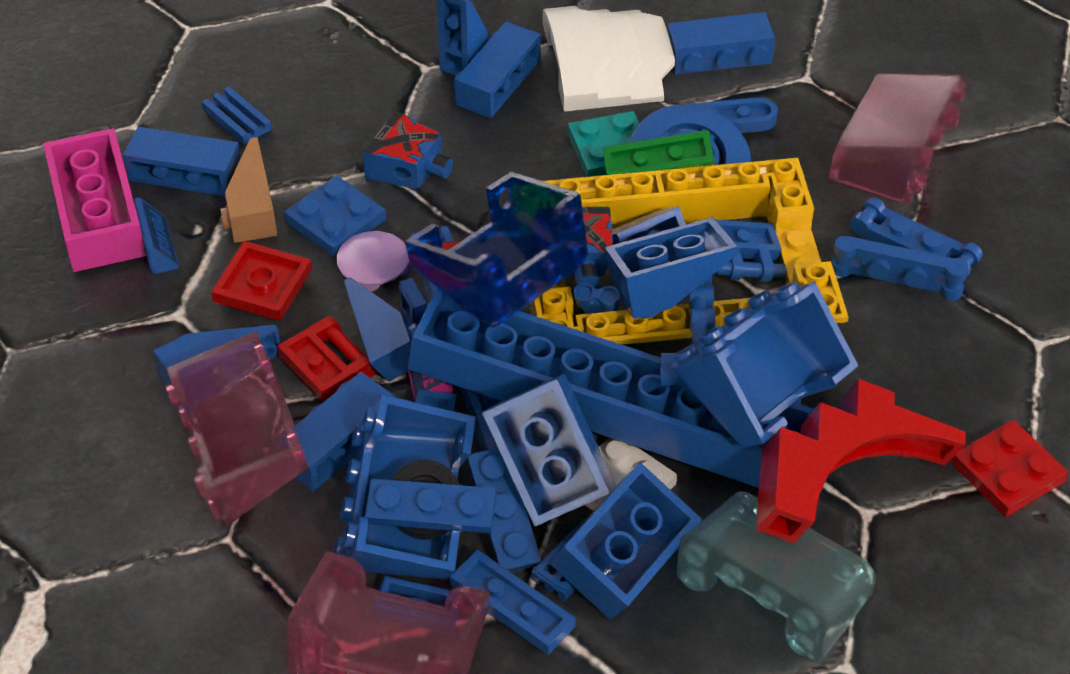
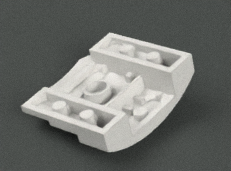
M576 6L543 9V27L547 44L553 45L559 68L558 89L564 111L664 101L662 79L674 67L675 58L662 17L642 13L640 10L610 12L608 9L586 11L578 9Z

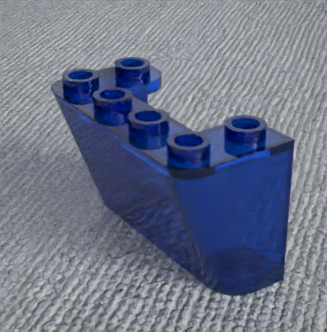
M510 172L486 188L491 222L448 251L442 249L439 227L437 224L432 223L405 241L409 263L416 272L489 327H496L574 272L586 261L588 247L580 193ZM505 188H508V200L504 206L500 207V194Z

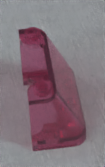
M326 551L288 616V671L290 674H468L489 609L490 592L466 586L456 587L449 592L445 607L368 588L366 587L365 570L361 564L348 556Z

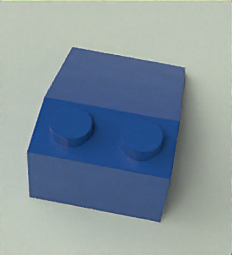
M714 217L605 247L612 286L618 289L620 299L633 319L651 318L661 311L671 309L739 254L736 243Z

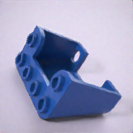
M815 281L798 286L797 282H791L776 290L773 295L770 294L769 290L753 296L747 301L750 305L747 309H738L724 318L726 323L724 326L714 327L699 336L701 343L697 346L695 344L690 345L674 354L676 361L670 368L741 448L764 444L775 435L780 427L788 424L784 416L775 417L806 392L836 385L858 367Z
M382 394L373 407L366 408L363 420L356 423L352 436V445L357 446L356 458L350 460L346 473V483L351 484L349 497H344L339 514V521L345 522L343 536L338 535L333 550V560L339 561V570L444 580L448 579L455 572L459 531L451 530V532L449 531L435 539L420 540L404 534L397 526L368 524V518L365 515L371 479L391 480L399 469L411 462L419 460L439 462L449 468L458 479L459 468L471 454L476 417Z

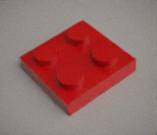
M244 241L212 289V300L215 303L281 321L312 271L311 259Z
M1014 419L961 449L952 458L951 462L1005 518L1066 482L1069 473Z

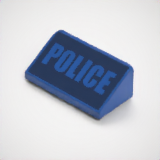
M135 198L134 205L151 272L156 274L179 268L166 218L143 199Z

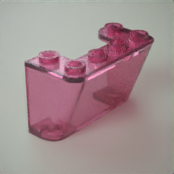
M879 72L836 146L829 179L909 205L915 193H922L926 185L928 173L923 172L924 167H928L934 150L932 145H939L944 132H947L949 127L955 128L957 126L962 108L957 107V103L962 101L968 82L962 81L963 73Z
M257 331L167 367L172 384L166 386V391L174 408L181 406L178 409L186 429H192L194 436L188 438L191 450L196 460L202 458L203 465H200L198 468L199 475L195 476V481L204 500L208 499L211 512L217 522L223 519L227 526L310 468L273 365Z

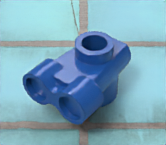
M580 283L574 289L576 305L583 310L584 314L616 311L620 307V294L614 286L597 285L593 287L589 283Z

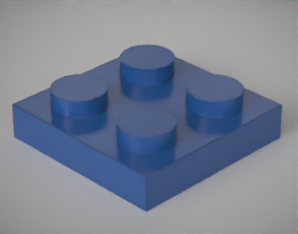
M337 175L284 211V218L287 224L333 257L337 256L341 245L349 238L371 231L387 220L386 209Z

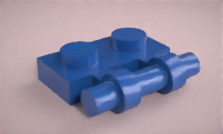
M716 220L736 243L739 254L714 273V275L726 276L728 280L755 277L757 281L769 282L772 278L783 279L785 277V265L773 264L772 261L777 260L782 251L773 223ZM742 258L754 259V262H743Z

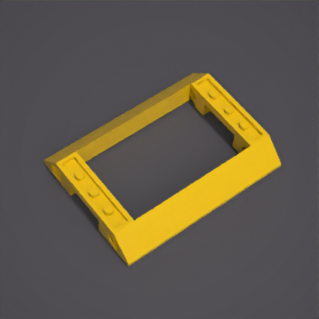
M798 158L514 184L518 238L535 237L533 229L542 206L609 207L612 229L660 208L677 206L681 210L685 224L714 217L715 220H735L767 216L768 223H773L782 249L779 261L780 264H784L786 267V275L784 277L786 285L791 282H797L798 286L815 281L836 323L848 322V313L831 261L821 262L813 237L811 225L814 206ZM553 274L525 275L531 315L621 345L692 338L689 304L675 305L671 309L661 311L651 318L633 319L628 310L576 315L574 327V303L571 288L566 287L564 277H556ZM750 298L714 301L715 327L724 326L726 324L724 318L730 313L741 308L747 309L750 306L747 302Z

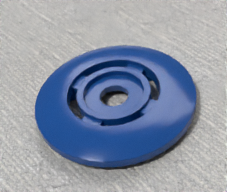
M673 105L661 108L642 120L631 139V142L709 130L715 165H718L719 150L716 144L720 147L724 164L751 162L748 144L738 128L721 114L701 106Z

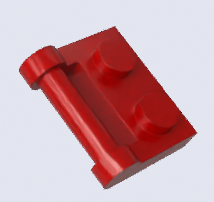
M333 317L324 318L277 345L279 356L322 401L330 398L343 383L349 382L360 372L369 378H372L378 372L370 364L368 355H365L341 331V325ZM323 340L326 342L330 341L351 364L346 365Z

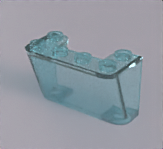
M736 492L681 537L676 577L681 579L688 588L695 591L711 590L716 584L718 577H720L727 586L740 589L755 598L764 608L775 610L787 618L785 635L790 648L797 654L808 656L820 664L872 595L876 580L875 572L864 559L811 528H808L794 544L757 531L758 498L747 492Z

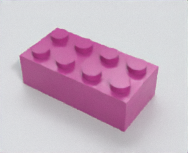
M112 128L43 143L73 272L146 256L140 224L115 129Z

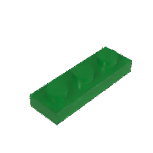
M709 130L602 147L607 175L715 165Z

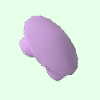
M382 231L363 232L352 236L341 245L337 253V266L343 276L346 278L351 277L372 292L377 290L381 284L393 281L409 271V249L403 240L393 234Z

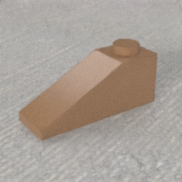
M258 137L250 138L225 191L227 207L220 208L224 230H232L234 243L277 236L274 210Z

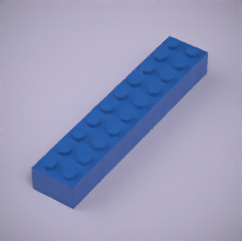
M440 284L437 287L412 337L408 370L500 401H504L564 373L592 432L759 488L762 449L770 439L764 444L741 448L680 378L677 380V386L660 385V357ZM794 402L775 418L784 416L788 424L783 428L801 434V425L814 411V408Z

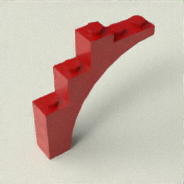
M858 379L839 401V409L821 402L802 423L801 434L780 427L763 447L756 530L794 544L815 522L818 498L828 475L842 465L865 457L895 455L919 458L945 466L966 445V432L894 405L895 392Z

